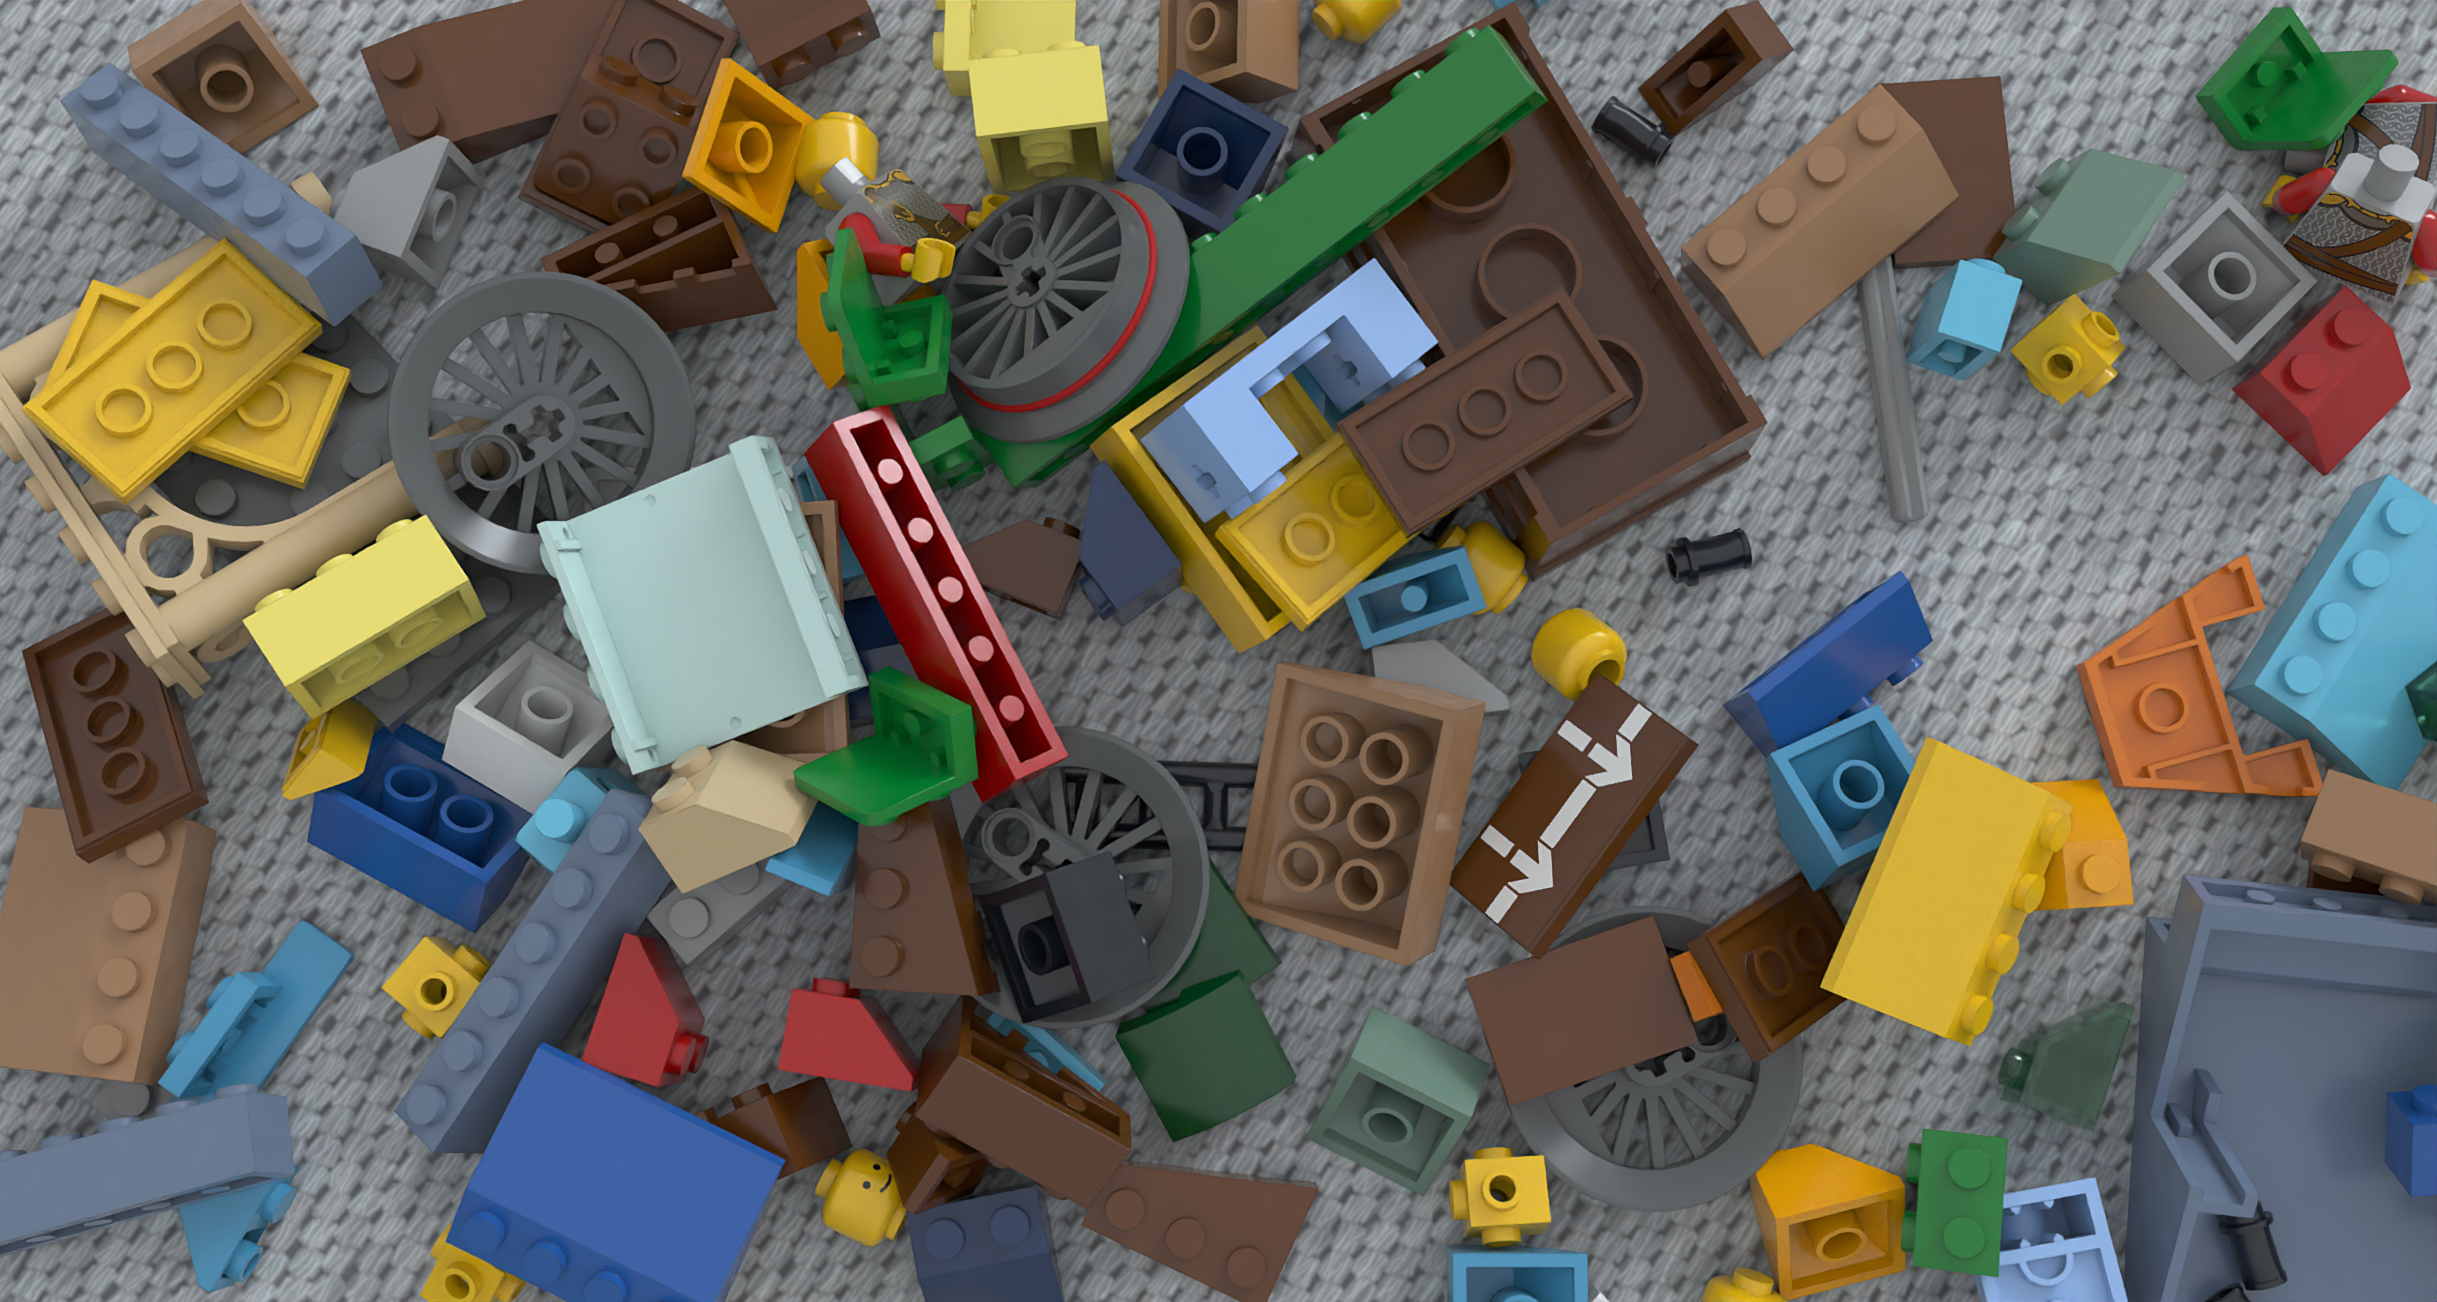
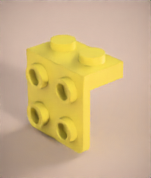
M935 0L936 10H945L944 32H934L933 65L934 70H943L951 96L972 97L968 60L982 59V56L988 51L1011 48L1019 50L1021 54L1047 51L1049 46L1058 42L1076 41V0Z

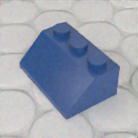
M1899 571L1870 588L1723 704L1765 758L1770 753L1822 730L1836 718L1842 721L1868 709L1874 703L1868 692L1885 679L1892 686L1897 685L1924 663L1917 654L1933 642V639L1909 580L1902 571Z
M405 723L393 733H390L383 726L372 737L365 769L360 776L315 792L307 842L475 934L507 899L530 859V856L515 841V838L533 814L443 761L444 744Z

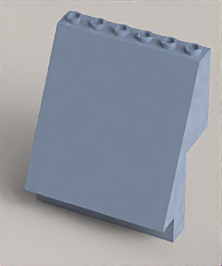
M2183 874L2173 918L2146 917L2123 1284L2128 1302H2205L2211 1295L2233 1283H2240L2244 1289L2243 1292L2251 1302H2437V1195L2410 1197L2385 1163L2387 1092L2411 1091L2415 1087L2425 1084L2437 1085V904L2422 900L2420 905H2409L2381 895ZM2259 1200L2263 1210L2270 1211L2273 1215L2274 1221L2269 1225L2282 1268L2286 1271L2288 1280L2274 1288L2250 1291L2244 1287V1278L2229 1235L2222 1234L2218 1224L2223 1221L2222 1215L2253 1218Z

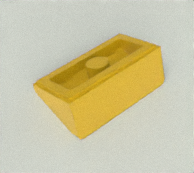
M348 698L315 719H310L298 733L281 788L283 791L282 796L291 801L360 776L365 769L377 718L369 710Z

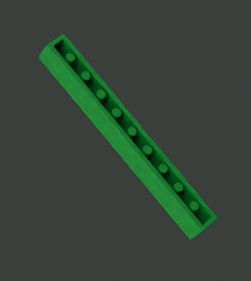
M1490 25L1481 31L1478 28L1465 31L1446 47L1444 53L1447 57L1426 74L1423 70H1418L1401 80L1390 92L1393 99L1372 115L1370 112H1364L1348 121L1337 133L1340 140L1320 156L1318 153H1311L1294 163L1285 173L1288 181L1269 196L1266 193H1260L1239 206L1233 214L1236 221L1216 236L1215 233H1209L1190 244L1188 287L1174 330L1150 370L1108 412L1077 431L1060 438L1039 443L1014 444L989 437L976 429L1013 488H1037L1090 449L1089 446L1111 426L1202 364L1548 101L1504 37Z

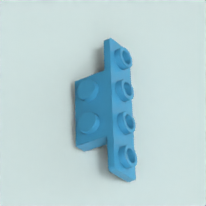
M299 921L263 972H237L235 976L230 975L222 980L210 994L206 1002V1008L210 1011L197 1029L185 1033L173 1045L167 1055L166 1062L170 1066L160 1078L158 1084L174 1094L168 1103L191 1100L202 1104L215 1100L214 1091L237 1084H255L259 1093L354 960L355 955L353 951L310 921Z

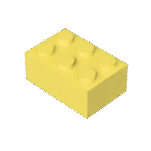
M1062 41L1052 44L1047 48V51L1021 54L1016 49L1001 48L986 52L982 59L968 60L976 137L993 194L1021 192L1040 182L1059 177H1085L1097 182L1116 180L1099 45L1086 46L1080 41Z
M426 514L413 522L410 519H404L388 526L377 536V543L354 556L343 554L327 561L317 570L316 578L293 591L291 589H282L268 595L255 606V613L242 620L283 685L312 720L487 617L468 577Z

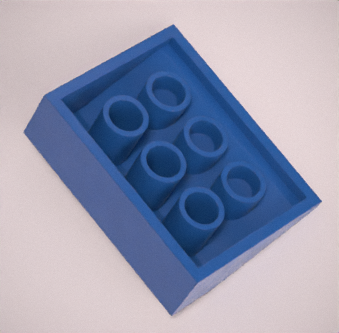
M543 1042L537 1048L465 1189L445 1242L567 1302H725L786 1160Z

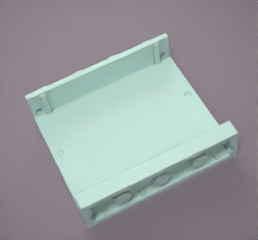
M751 435L728 445L731 453L568 521H544L537 524L543 541L539 547L542 562L553 578L558 579L567 603L563 607L566 624L572 635L583 644L590 663L587 669L589 684L595 696L606 704L614 725L611 732L614 749L619 758L625 764H629L633 775L671 764L681 755L697 746L705 745L709 749L869 685L774 437Z

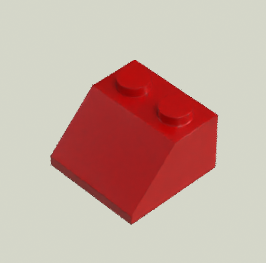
M2345 285L2316 303L2232 390L2318 472L2326 476L2406 395L2411 386L2394 330Z
M624 933L582 1057V1061L596 1068L656 1087L685 1082L688 1072L696 1074L703 1063L709 1044V1037L701 1034L705 1018L667 941L663 937L653 934Z
M813 977L811 988L792 989L778 1070L910 1092L918 1089L921 1061L877 998L861 996V989L849 988L850 981L828 977Z

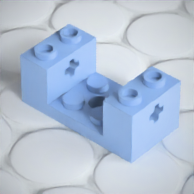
M1373 258L1183 404L1140 439V441L1204 523L1222 511H1225L1232 520L1252 504H1257L1282 485L1287 479L1279 469L1299 454L1259 403L1258 398L1300 365L1304 364L1339 411L1344 413L1361 400L1365 405L1369 404L1426 369L1419 358L1435 346L1438 340L1377 260Z
M2095 1177L2004 1193L1999 1277L1974 1274L1980 1302H2128Z

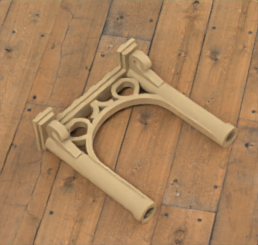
M312 171L289 183L291 190L330 216L333 200ZM207 236L116 287L151 299L218 242ZM78 307L0 351V446L14 464L25 459L34 473V476L24 481L27 488L47 514L55 510L59 511L68 526L59 530L58 534L77 562L82 565L91 560L100 573L101 577L91 582L94 590L114 616L125 611L135 626L125 636L140 659L148 668H153L167 688L178 682L193 699H196L206 693L201 685L212 679L202 663H213L226 659L242 650L253 640V636L242 620L255 613V606L262 599L282 589H294L314 577L317 570L327 561L339 555L354 553L374 541L388 526L404 519H410L419 514V512L408 497L398 477L393 460L309 510L287 520L262 526H229L198 518L169 503L150 485L126 505L93 476L80 487L56 451L57 449L64 450L33 424L21 409V407L41 392L80 308ZM464 417L429 439L434 440L476 431L490 421ZM491 442L478 445L470 458L473 472L478 477L487 472L493 477L501 470L503 465V456L500 449ZM455 449L433 453L437 466L445 480L456 473L453 468L452 456ZM110 511H127L136 514L142 520L132 529L127 538L125 553L100 515ZM166 535H179L193 540V561L188 570L174 578L156 576L147 562V554L151 545L157 539ZM214 547L251 551L213 574ZM155 594L170 600L159 606L153 595Z

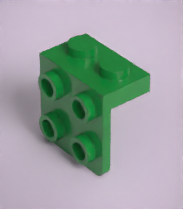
M2291 6L2274 7L2195 97L2226 141L2237 150H2320L2330 146L2342 136L2345 125L2366 101L2372 99L2382 90L2385 79L2397 67L2399 61L2390 49L2322 52Z
M851 227L837 230L834 252L827 254L826 258L829 276L828 291L821 293L820 305L829 332L838 331L843 343L842 360L849 382L852 385L859 383L869 408L904 401L919 402L931 396L945 394L953 313L946 294L883 306L873 278L867 270L854 230Z
M849 383L848 389L860 412L873 409L868 407L859 383L853 385ZM898 403L888 405L933 493L949 485L953 491L969 487L986 475L985 467L996 462L977 430L962 415L915 439Z
M888 666L868 675L875 734L802 765L793 772L797 788L856 822L871 827L890 824L900 814L928 801L946 798L954 789L979 778L975 748L977 727L972 715L971 706Z
M1923 1128L1922 1143L1909 1142L1906 1182L1910 1183V1185L1918 1186L1917 1211L1904 1210L1901 1251L1914 1252L1913 1266L1999 1277L2007 1138Z

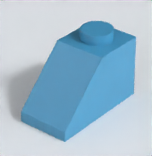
M1465 545L1407 554L1387 561L1344 597L1364 650L1487 608Z

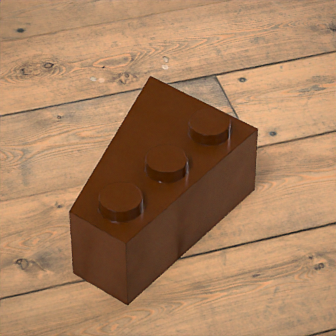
M693 186L540 258L545 271L571 274L590 279L627 297L647 313L663 332L778 310L734 212L697 186Z
M950 795L940 800L928 801L904 812L894 822L884 826L871 827L858 823L849 988L981 996L1001 991L996 971L992 972L985 947L982 932L985 931L980 911H976L966 871H969Z
M960 995L922 1050L915 1117L923 1120L924 1124L935 1134L948 1139L956 1138L980 1151L983 1157L992 1165L1005 1170L1013 1169L1036 1181L1040 1188L1051 1197L1058 1200L1069 1199L1088 1210L1132 1150L1130 1115L1064 1065L1057 1074L1053 1073L1023 1050L1030 1039L1015 1028L1005 1037L974 1013L980 1004L979 1001L970 995Z
M818 1076L776 1093H772L767 1082L732 1097L731 1101L735 1111L718 1118L714 1107L694 1114L696 1117L785 1159L786 1161L778 1180L853 1147L824 1077Z
M1124 1160L1089 1207L1081 1225L1240 1302H1268L1319 1187L1316 1182Z

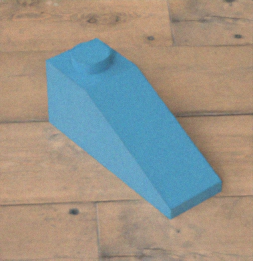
M818 800L797 844L772 855L769 858L765 871L828 897L847 890L856 869L858 822Z

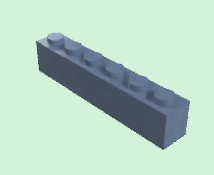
M108 63L98 72L86 78L80 86L60 100L93 153L217 242L225 237L277 286L334 327L383 286L358 237L353 232L113 64Z
M614 788L609 790L394 1110L432 1153L484 1154L537 1048L543 1042L558 1048L613 967L624 933H636L672 878L638 830L653 806L652 797Z
M255 1084L231 1085L214 1091L215 1100L202 1104L191 1100L171 1102L156 1107V1117L142 1121L137 1117L107 1120L97 1125V1134L83 1137L82 1134L51 1136L40 1141V1150L26 1153L24 1150L1 1151L0 1257L295 1176L287 1098L285 1096L258 1093L257 1085Z

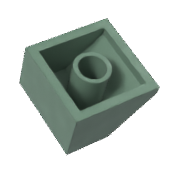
M2092 148L2067 162L2063 158H2059L2050 164L2036 180L2034 187L2039 192L2031 204L2021 207L2003 227L2002 233L2007 238L1995 253L1993 259L2013 277L2023 280L2022 285L2046 306L2052 305L2120 274L2185 178L2176 170Z
M1372 1006L1352 1041L1306 1138L1423 1196L1471 1120L1490 1064Z

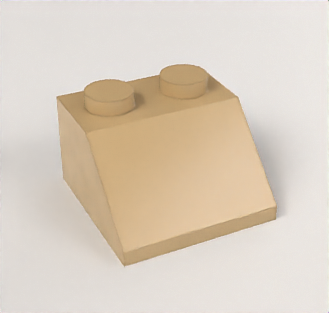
M731 740L711 750H708L705 745H700L681 755L672 764L673 774L666 785L652 796L653 806L638 830L681 893L684 894L795 846L818 799L795 786L794 770L807 763L735 740Z

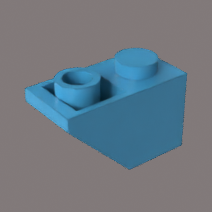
M294 1165L295 1175L298 1172L299 1167ZM295 1176L179 1208L199 1287L208 1292H214L232 1286L236 1281L242 1283L250 1276L262 1257L263 1247L257 1243L269 1221L273 1224L278 1222L287 1212L295 1198L297 1189L290 1185Z

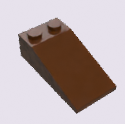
M523 0L418 26L361 49L360 52L400 151L438 135L450 139L474 165L548 135L612 0Z

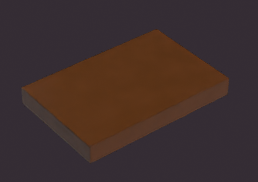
M2001 77L1881 84L1923 128L1959 194V199L1891 255L1893 269L1954 266L1960 259L1967 261L1975 258L1997 263L1993 256L2007 238L2002 233V229L2015 214Z
M1801 870L1784 879L1686 943L1752 1063L1769 1057L1847 1000L1845 997L1820 987L1845 926L1824 889L1822 888L1814 892Z
M1654 916L1549 950L1542 959L1531 956L1464 979L1508 1106L1528 1101L1699 1042Z

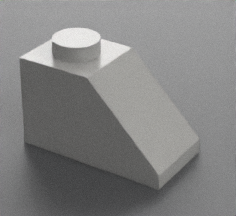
M1419 632L1371 647L1368 653L1371 677L1428 686L1484 701L1486 706L1483 717L1502 716L1509 710L1508 696L1436 639L1420 641Z

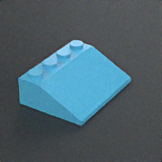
M2386 474L2355 489L2227 688L2226 693L2295 739L2302 740L2308 738L2313 751L2351 776L2396 791L2437 728V504L2391 474Z

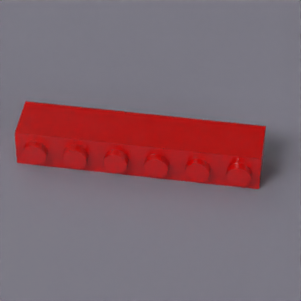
M888 405L879 406L832 422L808 448L804 456L827 501L838 500L839 524L919 681L971 706L972 715L977 727L975 748L979 776L978 779L971 782L981 802H987L1036 779L1069 755Z

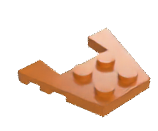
M2248 555L2228 561L2076 665L2114 788L2311 798L2319 795L2323 782L2308 738L2247 755L2243 754L2203 632V627L2265 610Z

